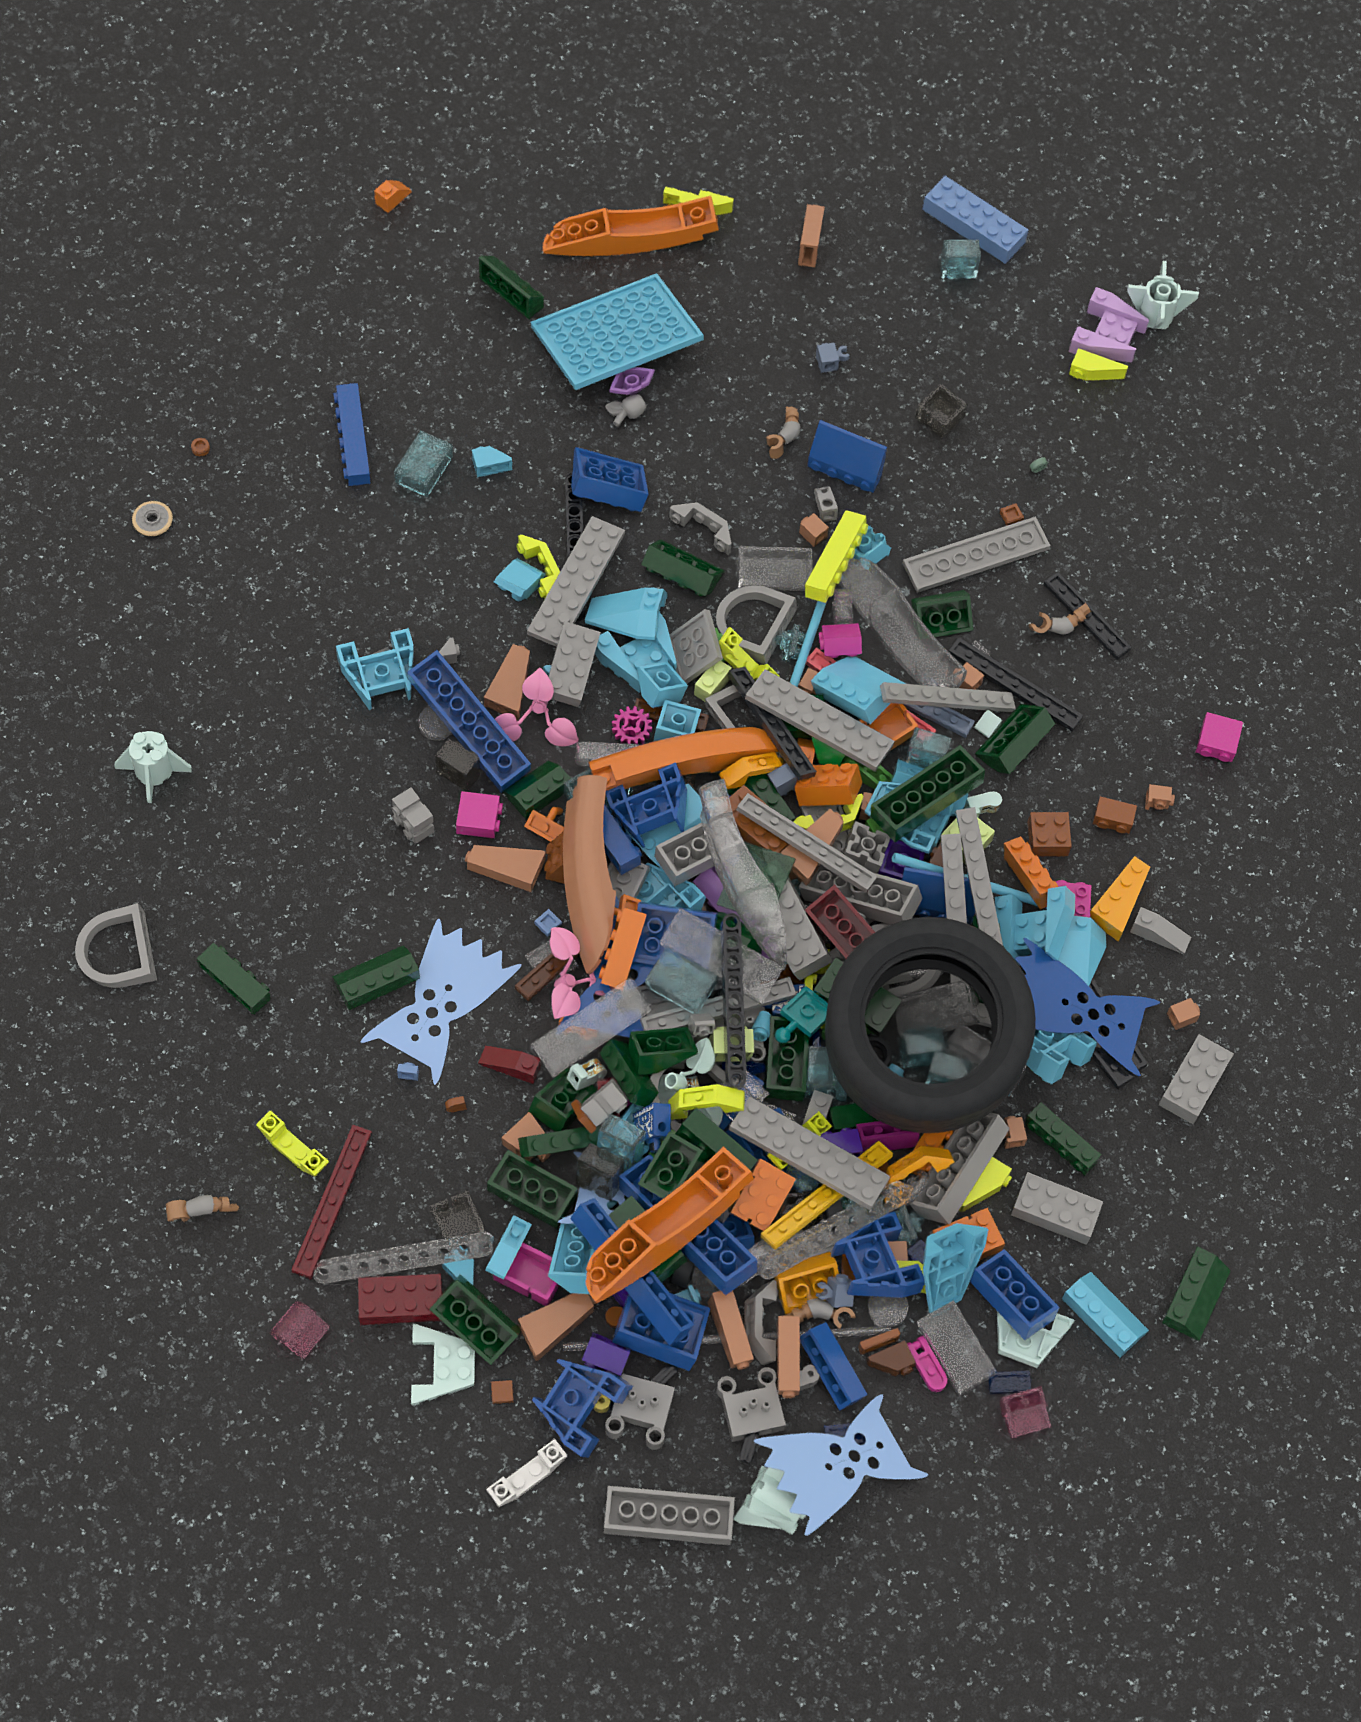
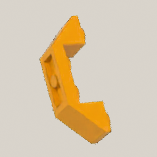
M776 752L742 757L720 773V777L727 789L742 787L745 785L748 776L770 773L786 764V762Z
M920 1146L888 1166L886 1174L890 1176V1179L881 1192L886 1205L896 1201L903 1195L898 1181L905 1179L916 1169L922 1168L927 1162L931 1163L937 1173L947 1169L954 1163L949 1149Z

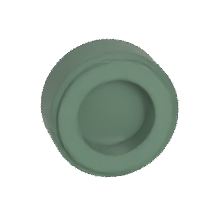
M1041 457L1033 461L1029 467L1033 473H1037L1048 466V462L1045 457Z

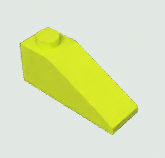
M1078 348L1069 375L1083 380L1124 379L1128 366Z
M992 1157L958 1211L964 1212L999 1192L1002 1186L1007 1187L1012 1179L1010 1176L1012 1169Z

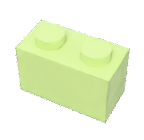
M721 660L710 667L696 682L694 695L705 702V698L721 691L730 680L728 672L732 668Z

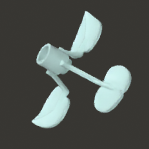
M708 1038L697 1042L695 1045L698 1054L686 1059V1065L692 1069L691 1071H681L680 1074L669 1073L661 1076L658 1084L660 1103L668 1104V1100L676 1091L686 1089L688 1082L685 1076L695 1074L696 1071L700 1074H705L712 1069L715 1063V1054ZM720 1106L698 1109L719 1127L723 1117V1110Z

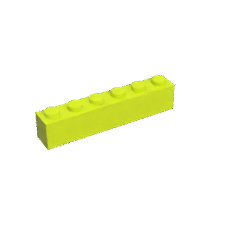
M845 511L805 584L806 598L826 603L829 596H833L835 585L840 583L842 572L847 570L849 559H853L856 546H860L862 535L867 533L868 524H866L865 515Z

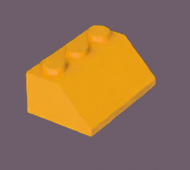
M831 1252L772 1268L784 1313H791V1310L797 1307L801 1309L802 1305L806 1304L808 1300L818 1298L816 1293H822L824 1289H820L817 1283L824 1282L827 1284L828 1277H835L839 1274L837 1262L834 1257H831Z

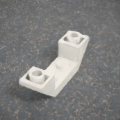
M554 1439L538 1451V1456L505 1479L503 1476L486 1490L499 1507L519 1498L550 1475L567 1457V1454Z

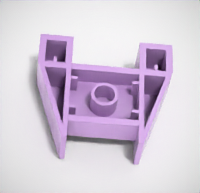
M1096 287L1090 299L1087 313L1102 319L1095 333L1077 327L1069 352L1076 354L1079 348L1113 361L1132 362L1136 348L1129 346L1135 331L1145 334L1149 319L1113 293Z

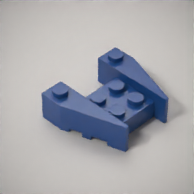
M676 762L658 769L662 784L629 797L622 784L606 791L609 806L615 817L642 848L645 847L642 834L673 821H676L680 831L684 832L687 787Z
M895 1211L875 1216L869 1223L860 1226L855 1232L835 1243L831 1257L845 1254L856 1278L849 1286L848 1295L903 1298L921 1293L925 1282L919 1264L899 1268L888 1243L889 1241H897L902 1231Z
M558 1359L556 1362L565 1367L561 1376L545 1400L533 1397L532 1400L550 1422L551 1427L560 1436L563 1444L579 1456L589 1457L600 1439L581 1426L602 1394L615 1403L623 1404L633 1385L616 1374Z

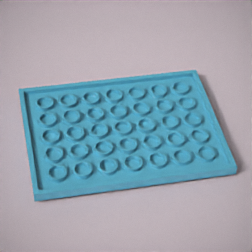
M657 273L531 322V328L575 390L704 340L702 332Z

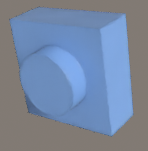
M548 909L534 921V924L548 937L551 935L550 929L560 927L562 921Z
M413 1063L398 1064V1078L418 1081V1066H415Z

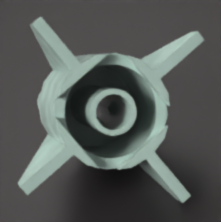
M1166 261L1162 262L1160 276L1154 277L1153 280L1147 283V286L1128 285L1127 289L1137 311L1149 319L1147 327L1155 329L1168 328L1173 317L1197 300L1199 292L1181 290L1180 285H1177L1173 278L1166 276Z
M152 731L136 733L129 747L115 761L114 765L115 769L134 770L136 777L146 785L148 803H152L153 787L162 784L167 778L169 779L172 772H192L191 765L168 748L164 736L159 732Z
M761 1466L757 1479L751 1487L750 1495H747L745 1502L733 1519L740 1524L783 1529L793 1534L798 1526V1519H803L806 1515L790 1513L797 1494L777 1489L784 1471Z

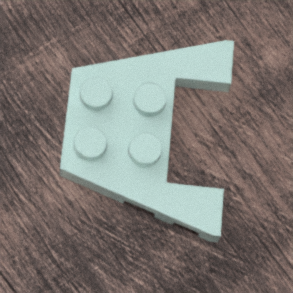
M997 1311L998 1353L1038 1368L1070 1329L1074 1319L1057 1313L1051 1331L1042 1328L1024 1340Z
M413 1324V1345H434L433 1385H412L411 1405H417L420 1402L436 1399L438 1396L447 1393L451 1394L474 1386L475 1350L460 1338Z

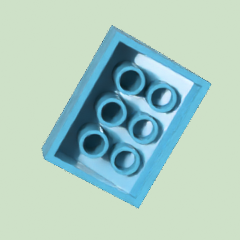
M848 656L822 668L811 680L816 695H823L824 699L869 724L890 704L883 702L880 685L883 682L906 684L855 656Z

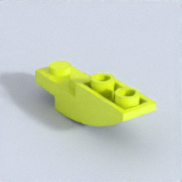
M665 187L663 203L670 205L711 195L716 215L732 212L734 199L708 191L700 190L699 195L668 187Z

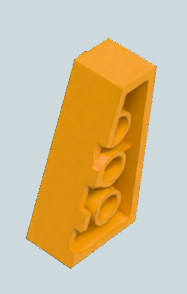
M1135 856L1090 911V918L1118 942L1150 869V866Z

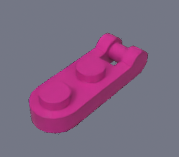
M922 1335L917 1338V1341L909 1342L907 1345L916 1361L915 1366L927 1387L934 1392H939L945 1388L947 1376L925 1337ZM921 1348L924 1352L918 1355L916 1350Z

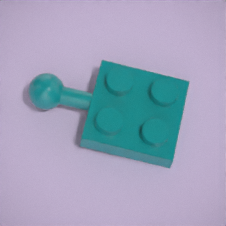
M805 986L781 1009L780 1014L791 1023L785 1028L777 1029L775 1032L776 1040L779 1043L788 1042L791 1033L796 1028H799L807 1036L811 1037L825 1023L828 1003Z

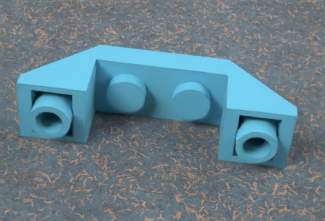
M513 1215L485 1270L504 1280L532 1224Z

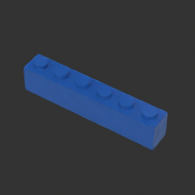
M358 383L336 385L337 393H334L335 404H339V407L335 408L336 417L341 420L340 423H337L338 433H342L343 438H339L340 448H344L345 453H341L342 464H346L347 467L343 468L344 479H348L349 486L370 484Z

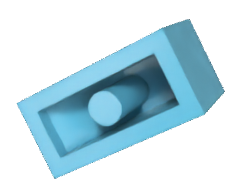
M490 446L472 449V461L477 477L512 470V458Z
M459 1246L442 1261V1268L453 1280L461 1274L472 1285L474 1284V1256L468 1249L464 1250Z

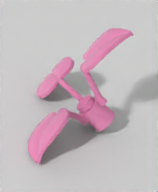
M538 668L527 677L523 683V693L527 698L532 699L533 702L521 719L517 721L516 717L511 713H504L495 718V721L512 741H516L522 733L519 724L524 721L531 711L538 714L544 712L547 725L549 726L545 730V737L550 743L556 746H570L579 740L576 728L570 720L556 718L552 723L550 722L549 709L546 707L554 694V688L550 678L541 668Z
M554 927L550 929L551 951L560 960L569 958L564 970L560 973L561 977L555 980V988L552 992V1011L554 1019L574 1015L580 1009V997L576 992L572 991V988L587 981H590L591 986L596 982V977L594 973L589 974L590 978L576 981L573 975L566 974L573 961L572 955H576L580 951L579 941L569 930ZM610 986L611 990H616L615 987ZM596 991L594 993L600 996L605 995L603 991Z

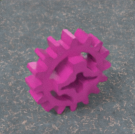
M627 706L625 712L620 709V716L615 714L614 719L616 721H612V733H616L615 739H621L620 744L627 742L628 747L631 746V743H634L635 747L638 746L639 741L644 744V738L649 739V733L652 732V720H648L649 714L643 715L644 709L637 711L636 706H634L633 710H630L629 706ZM623 721L624 725L620 729V723ZM644 724L645 728L643 732H641L640 728L643 727Z

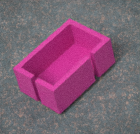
M522 1243L504 1280L493 1274L495 1281L526 1297L531 1294L532 1300L544 1306L550 1304L560 1286L548 1276L552 1257L525 1243Z

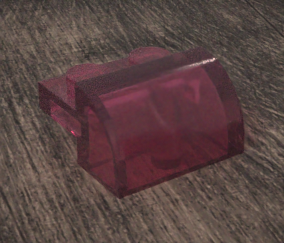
M295 1301L271 1330L270 1334L284 1346L290 1348L301 1359H305L330 1326L318 1317L316 1312L300 1301Z
M1042 1386L1000 1398L1002 1417L1005 1418L1010 1438L1051 1427Z

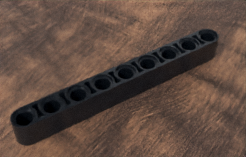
M572 472L568 473L565 477L567 559L574 549L573 545H576L583 533L582 498L572 493ZM586 604L576 621L584 619Z
M728 913L720 925L725 1079L727 1087L740 1090L746 1083L741 920L737 914ZM732 920L735 923V927H728L726 921ZM731 939L735 941L736 946L730 947L726 941ZM728 959H733V960H735L737 966H734V967L730 966V965L727 963V960H728ZM728 979H735L737 986H731L728 983ZM735 998L738 1001V1005L732 1006L728 999ZM729 1018H736L739 1025H732L729 1022ZM736 1037L739 1040V1045H733L730 1042V1038ZM731 1057H737L740 1060V1064H732ZM731 1077H738L741 1084H733Z

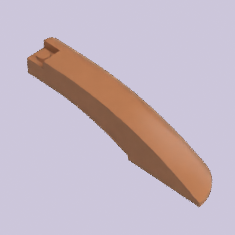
M584 775L578 778L577 786L573 790L574 797L568 800L566 804L563 833V870L566 899L573 933L579 941V954L586 974H591L596 970L602 961L600 958L603 956L604 951H607L612 933L616 891L612 888L608 872L603 835V812L607 778L597 775Z

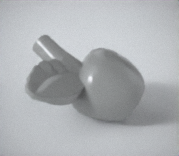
M635 394L626 397L622 403L614 401L608 403L605 407L610 415L616 416L613 424L619 426L626 416L631 419L639 417L645 411L646 404L640 395Z

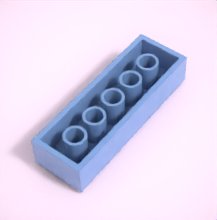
M944 176L924 198L923 210L1005 264L1026 242L1027 228L947 176Z

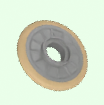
M157 501L141 504L136 508L132 516V523L135 529L146 536H157L169 529L173 520L172 512L168 506ZM154 515L157 517V520L150 522L147 520L148 517Z

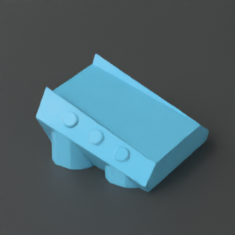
M868 526L867 533L862 535L860 546L855 548L853 558L865 569L870 570L872 566L886 555L889 556L891 547L887 545L885 535L882 533L875 534L873 528Z
M517 558L496 577L494 583L500 589L510 591L512 598L516 601H522L527 599L540 586V579L544 578L545 573Z

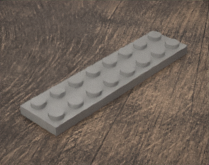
M593 516L591 517L527 630L528 635L557 647L564 621L575 624L625 534L624 529Z
M1033 517L903 559V566L918 593L1049 550L1050 544L1037 518Z
M764 669L745 696L746 700L873 771L877 770L895 742Z
M750 1096L744 1104V1111H739L729 1127V1130L868 1210H871L890 1179V1176Z

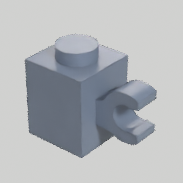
M835 343L817 345L816 358L820 372L838 370L839 361L849 360V354H842L847 352V346H841L836 350Z
M787 763L767 774L780 796H786L787 792L791 790L795 791L794 787L797 778Z
M844 1274L828 1277L827 1284L824 1282L817 1283V1286L820 1289H824V1291L816 1293V1296L821 1300L825 1299L834 1308L853 1307L854 1295L847 1294L852 1280Z

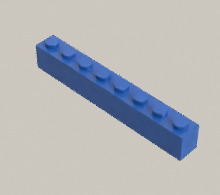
M595 1198L580 1204L570 1218L595 1251L619 1229ZM652 1270L625 1287V1290L669 1346L684 1339L693 1328V1322Z

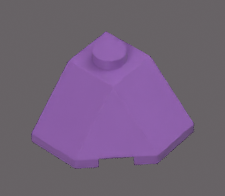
M633 367L616 374L610 388V393L637 394L650 384L654 369Z

